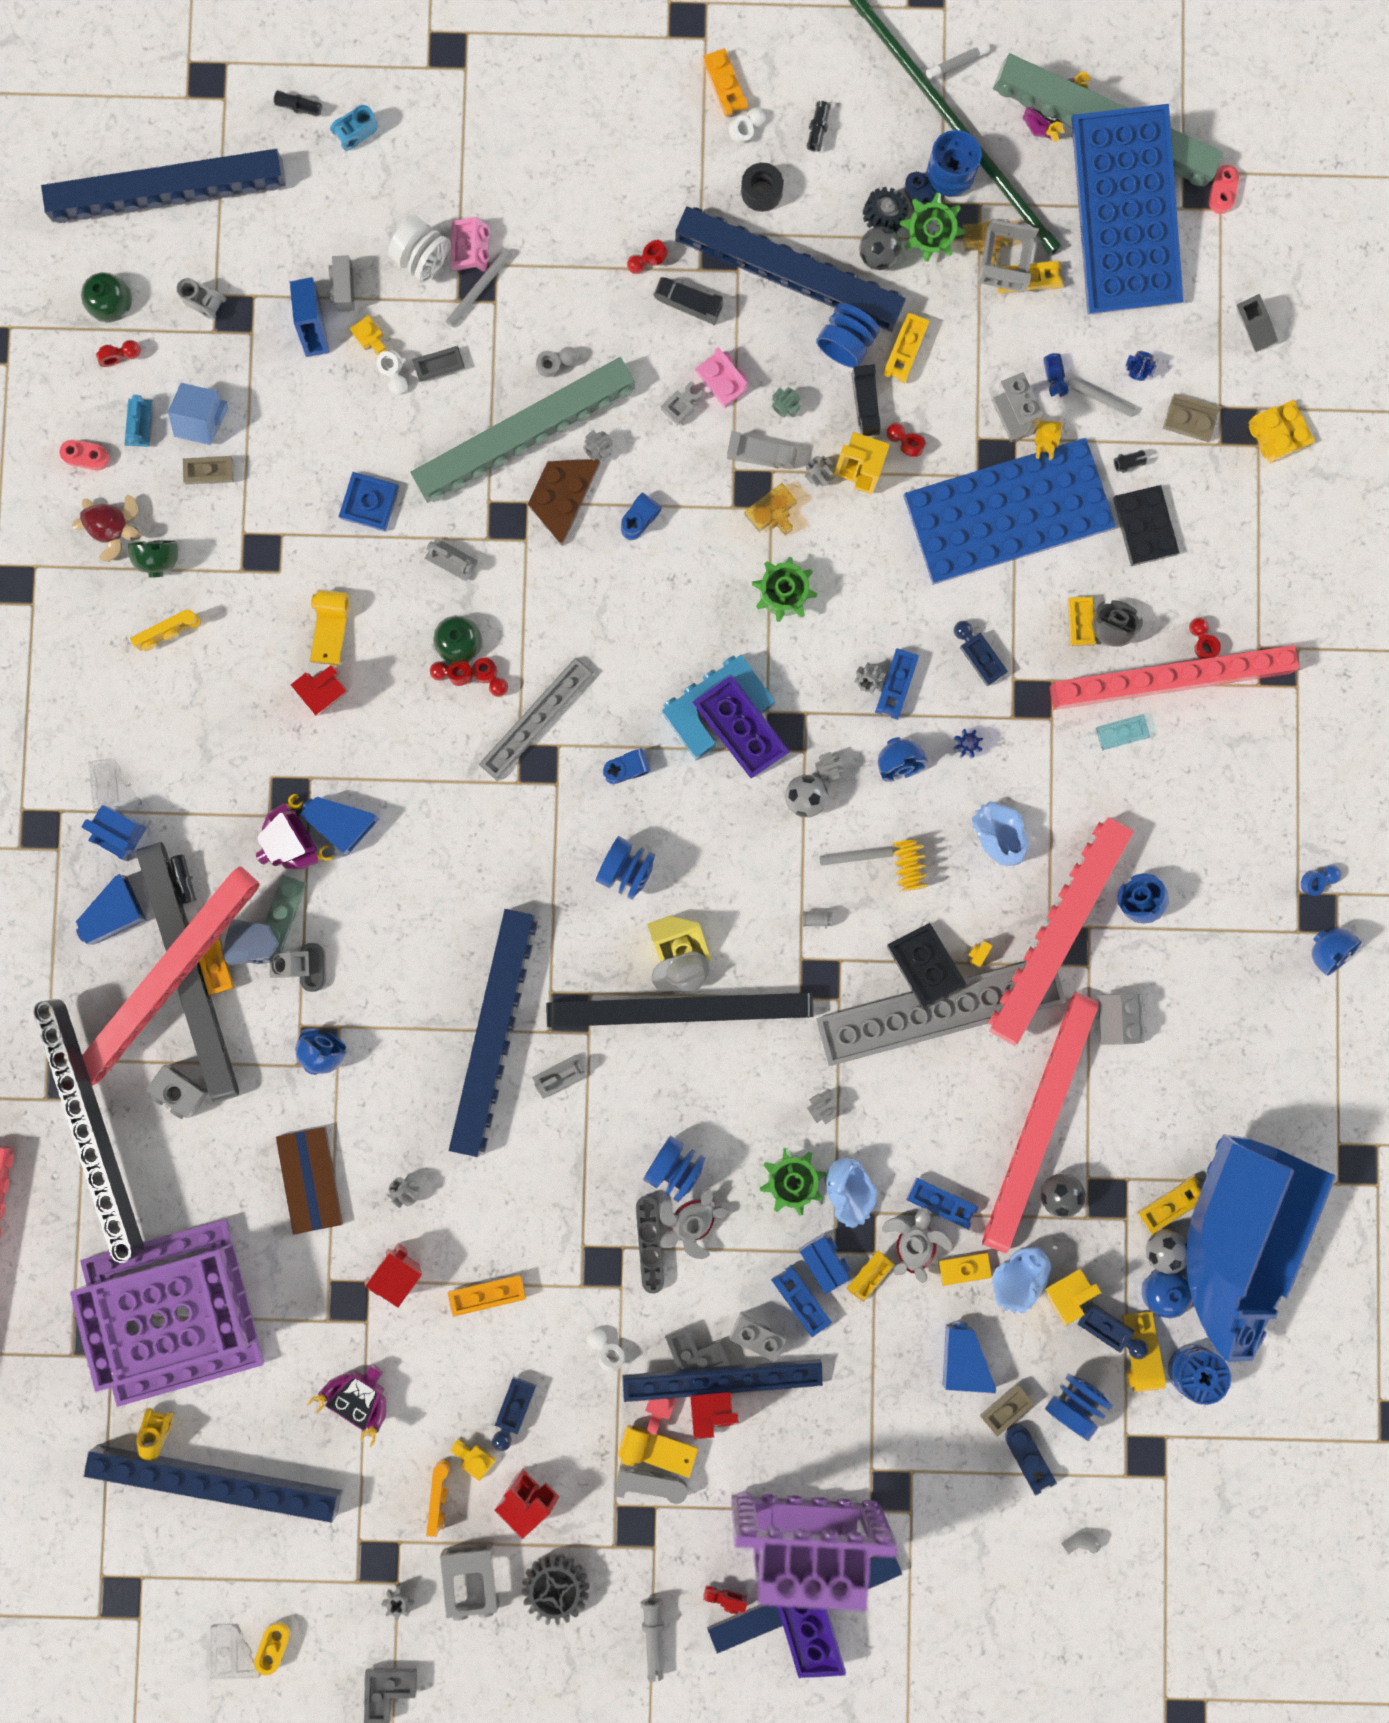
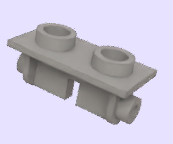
M438 538L434 542L430 541L427 546L426 560L464 581L468 580L478 560Z
M574 1055L532 1078L538 1093L544 1099L587 1077L577 1056Z

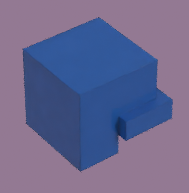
M101 805L93 820L85 819L81 828L92 833L88 840L89 842L99 845L124 861L129 860L147 829L142 824L105 805Z

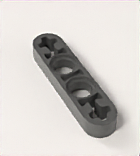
M644 1195L636 1203L641 1279L644 1290L655 1294L661 1291L664 1286L659 1209L657 1200L654 1197ZM644 1200H649L650 1204H654V1208L650 1209V1218L655 1216L656 1221H640V1217L645 1218V1210L640 1209V1205L644 1204ZM645 1225L655 1227L656 1235L653 1238L648 1239L642 1235V1229ZM647 1250H654L658 1253V1260L655 1263H647L644 1260V1254ZM659 1266L660 1271L655 1270V1278L657 1280L660 1279V1283L656 1284V1288H651V1284H646V1281L650 1280V1270L645 1272L644 1268L652 1269Z

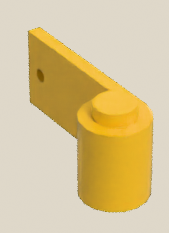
M318 590L316 594L312 595L311 606L316 611L317 620L310 662L339 666L349 609V594L347 592Z
M1143 1312L1122 1315L1123 1323L1135 1330L1131 1339H1141L1149 1347L1148 1355L1144 1359H1135L1129 1354L1131 1367L1129 1372L1126 1373L1128 1388H1132L1133 1392L1165 1389V1374L1153 1313Z
M626 1425L617 1454L621 1458V1463L635 1466V1463L645 1462L690 1478L699 1448L658 1433L656 1435L646 1432L647 1429L638 1426Z

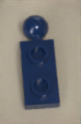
M965 620L955 624L953 629L954 635L966 642L960 646V649L987 687L1008 673V670L981 632L973 636V627Z
M1093 1302L1089 1304L1084 1312L1085 1315L1080 1318L1077 1325L1119 1353L1122 1352L1124 1347H1127L1129 1354L1135 1359H1144L1148 1355L1149 1347L1145 1341L1131 1339L1135 1330Z
M515 1376L512 1378L494 1425L501 1428V1431L494 1434L492 1445L497 1451L501 1452L508 1450L512 1444L510 1432L518 1435L536 1388L535 1384Z

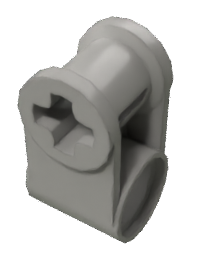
M183 278L177 283L176 291L186 306L198 311L211 320L216 319L215 314L219 306L226 301L222 294L190 278ZM190 289L195 290L191 296H185L186 291Z

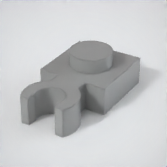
M693 381L687 384L683 395L677 390L661 406V410L677 426L695 410L692 402H698L703 397L702 390L695 395L690 393L691 389L694 388Z

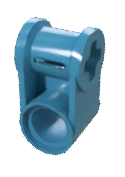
M359 105L343 117L335 120L330 126V131L337 135L341 141V147L348 151L374 134L378 128V123L369 106ZM364 118H369L367 122L360 123Z

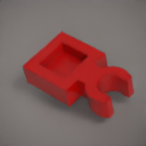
M705 1586L704 1601L718 1603L720 1607H724V1610L731 1614L745 1613L748 1604L746 1595Z

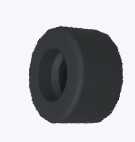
M759 162L752 164L744 172L741 182V196L743 202L749 208L765 212L772 210L779 204L782 198L784 180L776 166L770 163ZM765 181L771 185V190L767 193H758L753 189V185L756 182Z

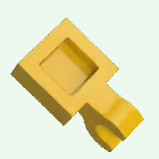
M369 315L349 328L364 350L371 346L377 355L386 351L385 346L380 341L384 337L383 333Z
M457 1439L451 1446L450 1451L463 1459L460 1467L478 1481L482 1479L495 1462V1458L477 1444L470 1449L461 1440Z

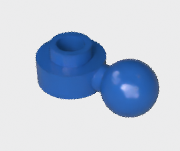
M1334 865L1324 867L1321 873L1310 870L1301 879V889L1306 894L1318 896L1324 891L1326 883L1335 884L1341 879V871Z

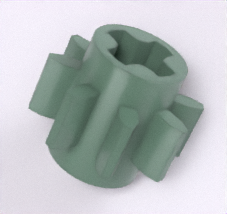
M787 387L785 391L779 388L772 395L774 403L771 406L781 417L785 418L787 414L793 417L800 410L799 407L801 405L798 402L801 398L792 388Z

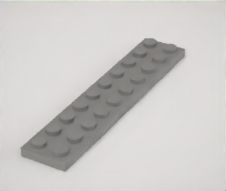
M1026 962L965 978L966 988L924 1010L914 993H909L816 1018L828 1066L988 1024L993 1012L1000 1011L1003 1005L1000 999L1006 989L1011 991L1015 982L1011 981L1018 968L1023 969ZM1058 972L1037 1010L1066 1003Z

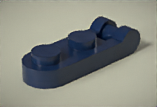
M1014 1424L1008 1427L1005 1432V1441L1034 1495L1037 1496L1042 1493L1041 1490L1047 1486L1051 1488L1057 1485L1029 1431L1021 1424ZM1041 1470L1044 1477L1035 1480L1033 1474Z

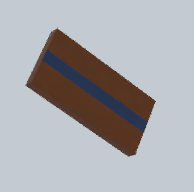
M326 1127L276 1136L293 1235L343 1225Z

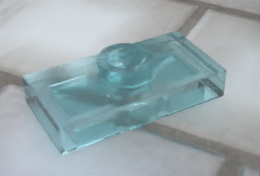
M1144 714L1096 727L1102 751L1150 738Z

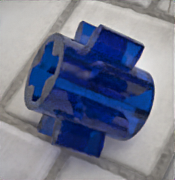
M1137 351L1135 356L1129 355L1125 365L1127 366L1126 370L1129 371L1128 375L1138 381H1145L1147 376L1153 377L1157 368L1155 365L1156 361H1153L1154 356L1146 351Z
M963 729L961 731L962 738L960 736L953 738L958 742L953 750H959L961 753L960 758L969 754L970 759H973L975 756L974 750L976 752L983 750L978 746L983 738H978L975 735L976 730L967 733L966 729ZM966 739L968 742L972 741L973 743L970 749L968 746H963Z

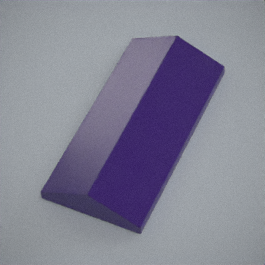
M732 674L715 683L692 702L750 779L790 752Z
M777 1606L798 1678L845 1676V1666L828 1609Z

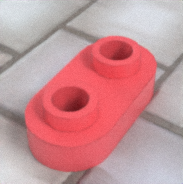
M1223 165L1218 168L1212 181L1209 206L1217 214L1227 213L1235 203L1239 173L1231 165ZM1224 174H1228L1231 178L1227 179ZM1220 196H1224L1227 201H1222Z
M68 440L60 447L61 458L71 466L99 471L106 468L110 461L109 453L97 444ZM74 448V449H75L74 453L71 454V455H68V451H69L70 449ZM94 453H98L96 459H92Z

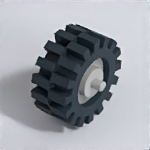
M883 187L882 190L877 188L875 192L872 191L862 211L864 222L868 221L866 225L868 228L884 226L892 229L894 232H898L899 228L902 227L900 221L906 219L909 208L908 204H905L906 198H900L901 192L898 191L895 194L893 193L894 188L887 191V187Z

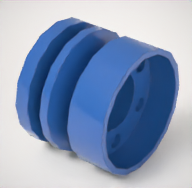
M951 130L941 134L936 139L926 170V176L935 192L947 197H956L966 193L971 188L982 157L981 146L974 136L965 131Z
M840 303L834 309V314L829 317L830 324L825 325L818 335L816 344L825 355L835 362L853 368L861 364L867 354L866 347H870L873 344V340L878 336L880 328L864 311L855 306Z
M618 836L608 851L595 881L610 889L618 880L621 882L618 893L622 895L627 886H630L627 898L633 900L649 879L656 855L650 852L645 861H643L641 858L645 849L641 847L633 856L630 854L633 843Z
M670 1135L643 1180L655 1188H658L664 1180L667 1181L668 1185L665 1194L669 1195L674 1187L678 1188L673 1199L679 1202L691 1191L702 1173L706 1158L700 1155L695 1163L691 1162L695 1154L693 1149L683 1157L680 1154L684 1144Z
M1189 1344L1182 1346L1173 1353L1168 1362V1376L1171 1384L1178 1392L1196 1404L1210 1405L1219 1402L1226 1396L1231 1386V1373L1222 1357L1202 1345ZM1202 1372L1206 1373V1374L1203 1375V1376H1204V1379H1205V1380H1203V1381L1199 1380V1379L1202 1378V1377H1201V1373H1202Z
M1068 1373L1065 1379L1074 1387L1071 1390L1064 1384H1061L1059 1387L1067 1395L1066 1399L1064 1400L1053 1395L1044 1409L1083 1439L1090 1441L1098 1429V1426L1090 1418L1092 1415L1105 1419L1106 1415L1097 1409L1098 1406L1101 1405L1110 1411L1113 1405L1101 1391L1086 1380Z

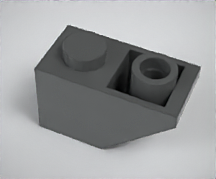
M1260 294L1236 305L1255 353L1278 342Z

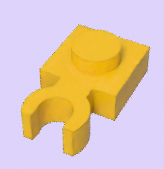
M1039 422L1035 436L1037 459L1040 458L1042 452L1049 453V460L1054 458V447H1059L1062 422Z

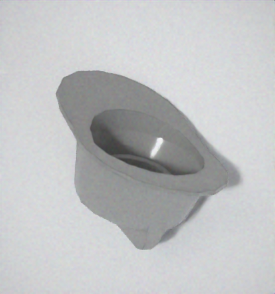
M684 953L658 963L652 973V982L663 993L692 992L699 989L707 978L709 963L705 956L700 953Z

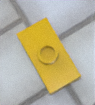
M1069 597L1070 647L1095 646L1096 636L1092 630L1094 615L1093 597Z
M878 1250L869 1262L861 1268L859 1274L846 1289L864 1302L894 1267L895 1263Z
M987 1252L938 1260L943 1286L992 1278Z

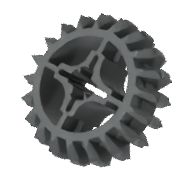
M552 1553L550 1561L543 1555L541 1557V1564L538 1561H534L532 1564L533 1569L528 1568L526 1570L527 1578H523L522 1581L525 1588L522 1589L521 1595L527 1596L523 1601L524 1605H531L528 1610L529 1614L538 1612L536 1616L537 1621L541 1620L542 1616L546 1617V1625H549L551 1619H555V1624L558 1626L560 1625L561 1618L568 1623L570 1622L569 1614L575 1618L578 1617V1609L583 1610L585 1608L583 1601L588 1600L589 1594L585 1591L589 1590L590 1584L584 1582L587 1579V1573H580L582 1570L581 1564L573 1567L574 1558L566 1562L565 1554L561 1555L560 1560H556V1554ZM555 1571L563 1572L568 1576L564 1578L559 1577ZM545 1573L547 1585L541 1587V1591L536 1592L535 1583ZM552 1584L556 1589L560 1588L559 1594L555 1590H551ZM575 1586L576 1595L572 1601L566 1604L564 1594L570 1591V1587ZM552 1601L556 1607L548 1606L543 1602Z

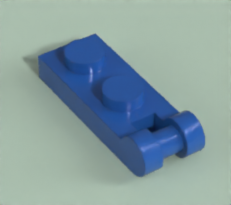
M896 648L875 713L880 715L885 713L891 715L892 719H899L919 655ZM887 698L896 700L895 706L886 704Z
M917 1177L906 1198L907 1201L922 1208L927 1207L930 1212L968 1230L972 1224L970 1220L973 1214H976L979 1209L978 1206ZM959 1206L964 1208L961 1217L955 1215Z
M790 1265L785 1269L786 1272L779 1277L776 1275L771 1281L813 1338L832 1324V1321L795 1269ZM793 1280L796 1286L788 1291L785 1284Z

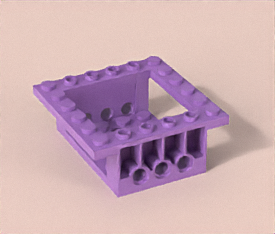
M227 1218L143 1242L144 1248L141 1255L123 1263L116 1262L110 1252L80 1260L86 1285L71 1291L70 1295L94 1391L98 1392L112 1388L117 1407L265 1364ZM204 1248L207 1249V1251L196 1256L119 1278H113V1274ZM179 1306L188 1308L190 1314L187 1320H182L178 1317L177 1309ZM155 1313H160L164 1316L165 1322L162 1327H157L153 1324L152 1317ZM130 1320H135L139 1323L140 1330L137 1334L129 1332L127 1325Z
M740 1492L737 1493V1496L731 1495L734 1545L738 1548H753V1563L759 1605L867 1611L870 1556L897 1557V1544L881 1504H877L874 1500L852 1503V1500L840 1498L837 1499V1502L827 1501V1498L824 1497L802 1500V1497L796 1495L787 1496V1499L777 1498V1495L774 1494L752 1497L751 1493ZM858 1520L861 1521L866 1537H864V1534L857 1532Z

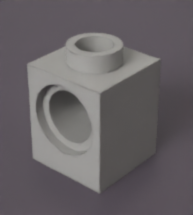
M308 952L273 953L270 957V978L309 976Z

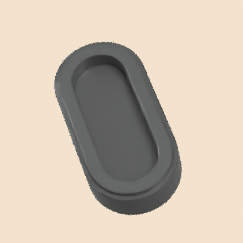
M308 943L300 951L308 952L309 976L300 977V984L306 991L317 992L324 987L326 982V954L321 945Z

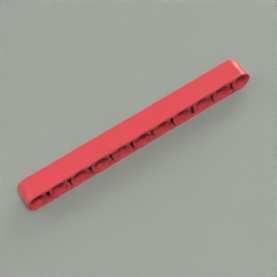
M242 866L229 874L82 1054L92 1086L105 1077L258 890L260 883Z
M1074 992L1070 999L987 1224L982 1245L1003 1253H1007L1010 1249L1099 1005L1098 1000Z

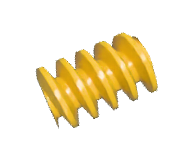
M917 839L893 842L894 847L900 848L894 852L895 857L901 858L895 862V866L902 867V869L896 871L897 876L903 877V879L897 881L898 886L904 887L899 891L919 890L928 887L927 883L921 882V879L927 877V874L920 872L921 869L926 867V864L919 863V860L924 858L925 855L918 853V850L924 848V845L918 844L916 842Z

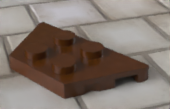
M598 459L547 461L528 502V507L562 546L601 464Z

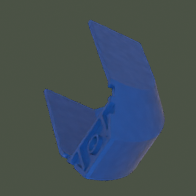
M1223 1134L1222 1138L1217 1142L1214 1159L1208 1165L1207 1177L1189 1226L1186 1252L1188 1283L1201 1325L1222 1358L1227 1362L1252 1361L1267 1335L1264 1328L1269 1319H1276L1279 1311L1276 1310L1282 1297L1287 1299L1292 1290L1336 1175L1267 1144L1247 1137Z

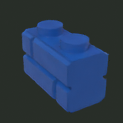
M821 1234L798 1249L825 1294L851 1279L848 1272L852 1270L844 1258L839 1260L835 1254L838 1247L831 1236L826 1239L825 1235Z

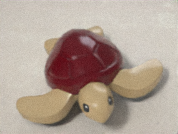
M126 495L125 506L122 511L110 504L93 505V502L89 499H83V510L80 512V519H76L72 524V527L76 530L85 529L94 540L108 543L107 548L99 556L100 560L105 562L112 561L121 554V536L127 540L141 538V534L135 526L126 524L133 521L138 515V504L135 498L130 495Z

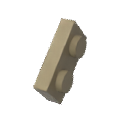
M231 456L183 458V482L186 485L234 482L233 458Z
M1016 1383L980 1414V1417L998 1437L1035 1403L1020 1385Z

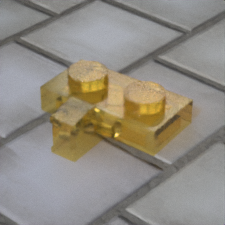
M991 221L962 225L961 229L965 230V234L962 235L965 251L978 250V255H983L986 231ZM1001 236L995 238L992 255L993 266H995L997 261L996 253L1000 252V247L1012 246L1013 239Z
M781 483L744 511V515L758 532H761L770 525L773 529L777 526L786 536L793 531V525L787 519L790 517L788 510L797 504V500Z

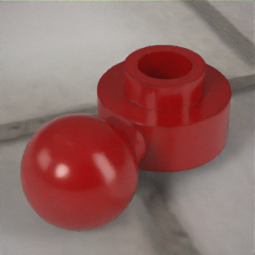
M653 240L645 246L643 255L636 254L629 257L627 268L633 274H640L644 271L647 263L652 266L663 263L667 258L668 249L661 240Z
M134 340L125 341L121 348L104 345L99 348L96 358L101 367H110L120 363L123 357L131 360L138 358L141 348Z
M893 423L887 429L889 440L901 442L900 449L905 455L909 457L922 455L926 444L922 436L915 433L906 434L905 427L900 423Z
M1201 617L1193 619L1190 622L1189 630L1191 634L1199 639L1194 647L1195 654L1200 659L1216 657L1221 650L1220 641L1215 636L1207 634L1209 624L1206 619ZM1203 646H1207L1210 652H1205Z
M486 657L477 659L472 666V673L475 679L480 683H489V691L493 696H504L508 691V684L504 679L496 677L497 667L495 663ZM482 666L488 667L485 672H481L480 668Z
M438 661L433 663L429 670L434 680L442 681L449 677L450 682L456 686H463L469 683L473 677L472 669L465 661L453 663L449 667L445 663Z

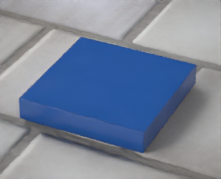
M352 472L338 517L342 520L386 532L399 491V485Z

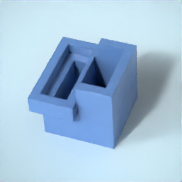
M180 383L168 410L174 437L211 445L217 432L216 425L221 426L227 412V401L220 400L218 391Z

